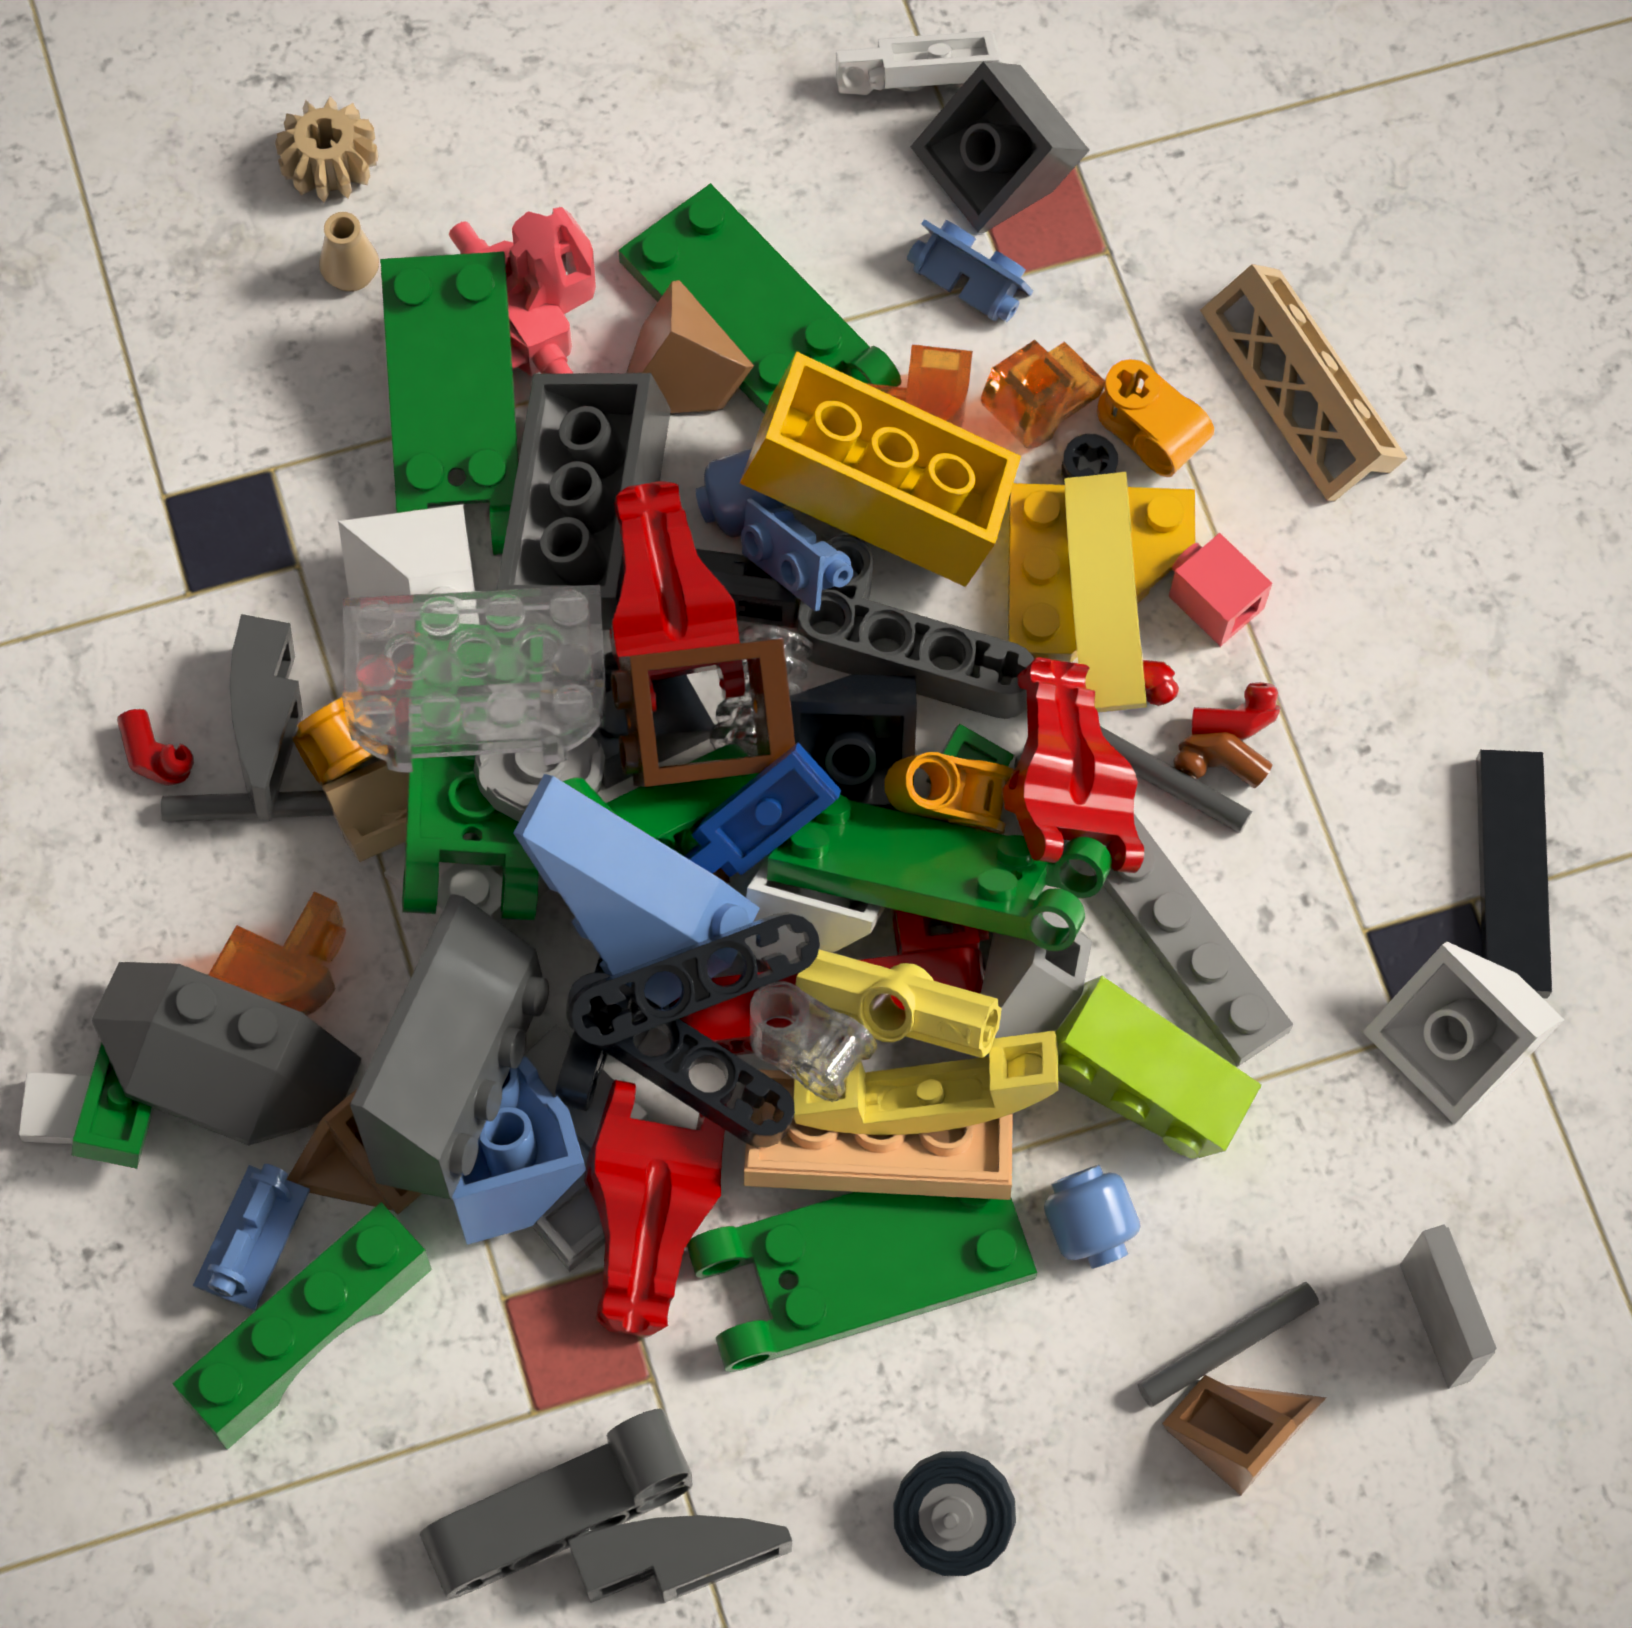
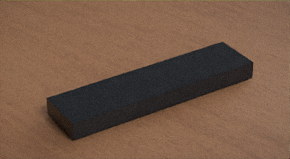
M1480 749L1476 757L1482 958L1517 973L1543 999H1548L1552 993L1543 752Z

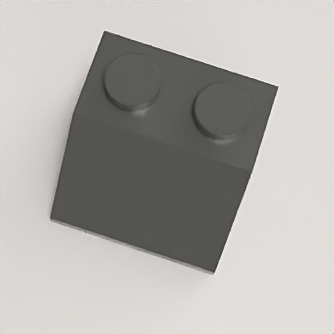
M986 61L979 65L910 146L978 233L987 232L1051 194L1090 151L1021 65Z

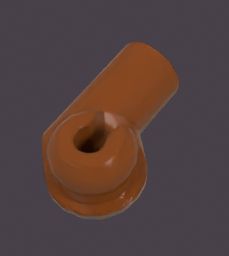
M1226 732L1188 736L1178 745L1180 752L1173 760L1176 769L1196 780L1205 775L1207 768L1225 767L1252 788L1258 787L1263 782L1273 765L1235 735Z

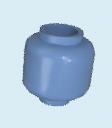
M752 448L711 461L704 472L705 486L696 488V498L704 521L707 524L716 521L720 529L730 537L741 536L744 528L747 499L752 498L766 510L787 506L740 484Z
M1099 1164L1051 1183L1054 1194L1046 1199L1044 1211L1063 1257L1069 1260L1087 1258L1091 1269H1094L1128 1255L1124 1243L1135 1237L1141 1226L1125 1183L1120 1175L1111 1172L1103 1174Z

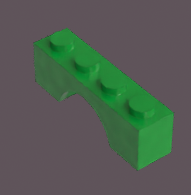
M380 1202L172 1383L184 1402L228 1450L280 1404L286 1389L294 1378L324 1347L363 1319L384 1313L432 1270L426 1250L386 1206Z

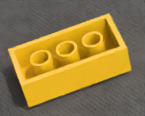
M796 352L769 400L740 484L966 587L996 543L1021 456Z

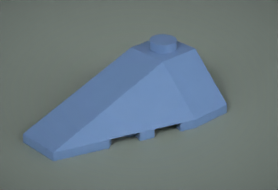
M543 775L514 831L517 840L549 889L559 892L575 916L571 921L582 938L591 941L603 959L599 964L604 973L610 976L750 924L754 921L760 909L717 876L552 775ZM729 947L720 948L715 951L707 964L709 977L712 978L729 968L738 951ZM667 971L657 972L652 975L646 982L644 989L645 997L662 1008L678 999L682 991L681 982L678 977ZM631 982L626 983V985L631 987Z
M526 1056L522 1058L517 1068H510L502 1086V1101L499 1112L493 1121H486L478 1139V1153L475 1165L469 1175L461 1176L452 1196L467 1245L532 1227L586 1171L569 1109L558 1096L554 1097L540 1080L537 1069Z

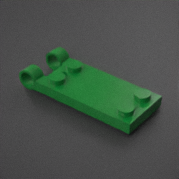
M711 183L618 250L619 262L657 302L672 281L680 280L754 365L739 388L764 414L774 390L796 352L843 372L887 394H890L902 383L899 371L888 355L876 346L870 347Z
M488 252L380 259L396 513L429 509V506L490 503L493 556L503 555L519 462L505 253ZM460 469L465 472L466 480L462 485L454 486L449 483L448 475L452 470Z
M416 623L413 654L402 913L436 914L439 862L503 866L501 919L535 920L539 875L538 870L514 835L519 822L497 811L479 790L473 769L478 738L492 718L504 712L505 716L510 712L518 711L519 705L542 703L544 632ZM467 833H475L481 840H464L463 836Z
M839 795V798L772 851L768 857L767 880L1029 940L1048 951H1062L1072 945L1085 920V910L1078 898L1092 897L1101 890L1111 871L1112 858L1108 849L1099 841L1089 837H1077L1066 843L1062 856L1056 863L1035 861L1031 858L1025 838L1022 835H1002L855 802ZM1077 859L1088 863L1094 869L1096 875L1088 876L1077 872L1071 866L1069 860ZM1045 885L1051 886V887H1056V888H1053V889H1047V890H1045V891L1042 892V890L1044 889ZM1041 912H1052L1061 916L1069 927L1060 928L1051 925L1044 919Z
M852 1192L739 1227L726 1226L712 1229L694 1236L686 1246L695 1276L698 1278L720 1275L751 1263L754 1266L770 1320L743 1323L731 1327L715 1337L725 1371L727 1372L752 1368L776 1358L1032 1281L1037 1276V1270L1012 1198L1010 1200ZM790 1273L797 1278L798 1284L795 1288L787 1290L780 1286L779 1278L783 1274Z

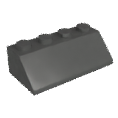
M651 373L533 375L495 595L499 602L575 629L610 630L625 574L620 524L614 507L616 496L626 487L660 481L671 408Z
M451 894L350 1103L376 1183L450 1200L461 1176L469 1175L475 1165L480 1134L486 1121L491 1122L496 1118L502 1101L503 1083L510 1068L515 1069L520 1065L525 1052L527 1030L533 1017H539L544 1012L549 996V982L547 978L542 976L536 949L464 896Z

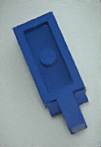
M798 742L702 819L700 825L691 834L698 844L684 857L712 874L721 868L729 877L737 872L743 875L839 798L841 789Z

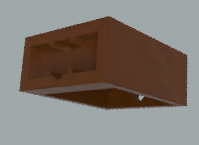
M783 639L619 657L620 670L612 671L611 686L614 704L617 710L625 709L628 735L619 737L620 762L624 775H633L634 786L649 787L760 773L795 745ZM747 659L758 755L659 767L648 671Z

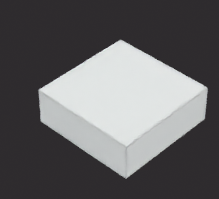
M27 1072L18 1134L22 1142L72 1144L91 1075Z

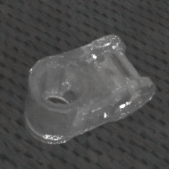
M776 981L760 987L755 991L750 1001V1045L753 1052L761 1060L772 1064L793 1077L807 1090L824 1100L838 1101L846 1090L844 1081L860 1060L870 1059L878 1048L872 1034L854 1018L836 1012L802 991L797 985L789 982ZM773 1018H784L790 1020L793 1024L785 1028H774L765 1022Z

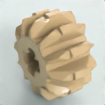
M329 96L324 108L315 109L311 103L305 100L302 107L304 115L299 116L286 113L284 121L285 131L277 133L275 145L277 153L280 155L278 160L280 171L286 180L293 179L294 187L301 196L316 188L317 196L323 203L329 196L330 191L339 190L342 195L349 199L352 192L350 183L368 185L370 178L369 167L377 165L376 161H378L379 155L377 145L374 144V127L369 122V119L360 118L359 110L356 109L354 103L338 110L337 103Z

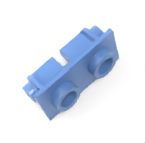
M925 219L921 224L931 234V237L927 243L918 240L909 251L907 260L914 264L913 271L923 275L950 293L961 275L964 274L970 279L958 297L987 315L989 319L996 321L998 318H1001L1008 322L1019 307L1020 302L1013 298L1017 290L1020 289L1029 296L1033 293L1030 286L1021 279L1026 269L998 251H995L990 259L975 251L971 247L976 238L948 220H945L941 228Z
M752 498L746 500L744 528L741 532L742 554L812 610H820L822 590L834 586L840 588L850 582L853 576L850 558L842 551L834 549L825 541L816 543V534L795 519L793 513L788 509L771 508L766 510Z
M264 1164L262 1169L249 1165L193 1286L255 1311L310 1189L286 1180L288 1173L273 1165Z

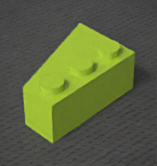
M1104 976L1084 983L1081 997L1056 1031L1059 1082L1162 1137L1163 1142L1170 1149L1188 1158H1202L1226 1151L1262 1086L1252 1077Z

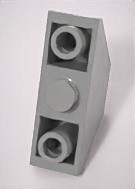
M1041 912L1044 919L1051 925L1060 928L1069 927L1061 916L1052 912ZM1079 930L1072 945L1062 951H1048L1040 948L1032 941L993 932L981 994L997 998L998 1006L1002 1008L1000 1025L995 1038L1057 1031L1083 992L1092 940L1081 930Z

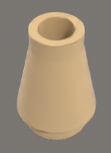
M348 212L335 213L324 224L325 236L319 260L320 272L324 279L336 288L343 291H357L366 287L376 275L379 268V256L361 229L360 222L356 216Z

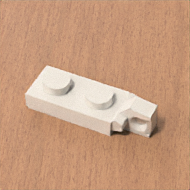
M991 31L880 38L876 48L836 50V79L839 93L868 95L873 89L882 90L884 87L885 89L898 88L903 91H918L926 86L956 84L962 86L983 61L1002 63L995 34Z

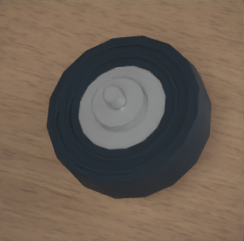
M941 1451L920 1460L902 1479L893 1502L894 1529L904 1551L922 1568L942 1576H968L989 1567L1006 1550L1016 1525L1015 1498L1005 1476L988 1460L966 1451Z

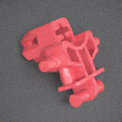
M563 207L553 208L552 214L549 216L528 211L515 221L512 227L513 242L504 240L492 246H488L485 240L480 239L468 222L464 221L456 224L450 230L449 237L460 251V254L505 253L513 369L518 367L530 376L538 372L541 374L573 373L567 364L568 359L566 358L571 353L572 343L570 323L564 314L593 299L596 282L592 245L571 213Z

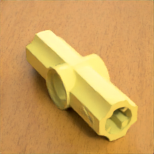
M819 949L818 955L811 966L800 972L796 978L794 997L798 998L800 1007L860 1023L871 1037L882 1042L893 1043L906 1036L984 1058L992 1048L993 1040L1000 1025L1002 1008L998 1006L997 998L936 982L923 968L915 964L902 963L889 969ZM890 994L902 1002L905 1010L899 1008L893 1002Z

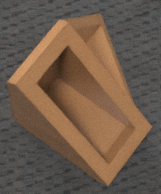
M678 280L671 282L643 323L626 373H651L671 408L670 413H685L723 409L754 365L682 282Z
M356 1089L321 1119L286 1180L309 1188V1193L373 1207L382 1202L388 1210H392L398 1215L423 1193L376 1183L350 1106L357 1091Z
M1204 1375L1162 1424L1173 1437L1242 1496L1327 1397L1225 1385Z

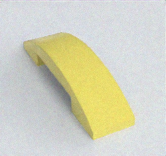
M1126 472L1064 478L1078 664H1084L1090 668L1086 675V688L1095 691V708L1098 712L1147 708Z
M1047 1031L994 1038L989 1057L865 1072L860 1056L795 1064L794 1120L796 1124L834 1132L866 1135H905L957 1129L1010 1115L1034 1105L1059 1091L1056 1032Z

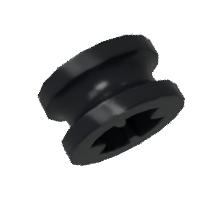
M1098 434L1077 436L1067 444L1064 451L1061 476L1064 480V478L1116 473L1118 453L1114 445L1103 436ZM1084 456L1089 462L1100 459L1099 473L1095 474L1090 468L1080 471L1078 469L1080 457Z

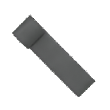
M850 535L832 537L826 542L837 551L845 553L850 558L851 567L859 575L851 579L843 587L838 588L834 586L822 590L821 605L818 611L812 610L801 601L798 616V645L800 652L807 660L850 675L915 676L916 694L995 718L1009 719L1020 715L1027 709V690L1021 689L1018 686L1017 675L1034 660V657L1026 648L1010 641L870 601L874 560L870 547L863 540ZM831 621L841 629L832 634H820L811 626L817 622ZM886 638L897 642L901 647L896 651L881 652L871 644L878 639ZM949 656L956 659L960 666L952 670H942L931 661L936 657ZM974 666L980 667L979 678L972 677ZM1003 676L1013 678L1009 686L1000 684Z
M661 1408L653 1409L629 1418L607 1433V1444L449 1514L424 1528L420 1532V1537L446 1598H456L480 1589L570 1548L568 1542L570 1539L610 1526L623 1524L680 1497L690 1490L693 1486L692 1472L664 1410Z

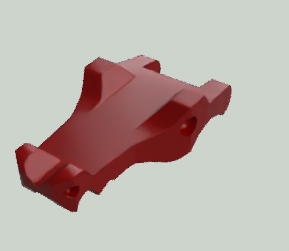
M657 481L629 486L620 491L616 496L614 507L620 524L625 574L618 605L609 631L612 654L619 670V657L740 643L735 601L697 555L686 513L681 506L679 485L667 481ZM742 660L648 671L652 712H656V693L651 681L716 669L724 699L743 697L745 694V677Z
M1037 657L1026 669L1017 675L1018 686L1021 689L1027 690L1028 737L1020 761L1003 787L1005 810L1016 814L1031 858L1035 861L1056 863L1062 856L1064 840L1070 841L1077 837H1089L1106 845L1112 858V869L1114 871L1136 873L1144 859V845L1138 837L1134 824V798L1138 781L1131 764L1102 734L1098 711L1095 708V691L1086 688L1085 680L1090 668L1084 664Z
M614 1080L607 1097L594 1143L587 1157L584 1183L596 1203L605 1235L603 1292L599 1300L596 1319L609 1332L633 1334L638 1337L648 1338L669 1326L668 1311L675 1295L676 1281L684 1249L721 1196L722 1152L725 1129L700 1113L696 1130L630 1118L635 1102L636 1084Z

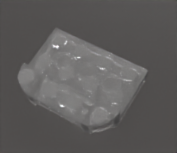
M600 585L343 598L344 692H342V701L349 736L352 741L355 740L371 755L385 760L388 770L413 772L414 758L542 751L544 765L556 764L569 760V750L586 741L598 727L603 728L607 703Z

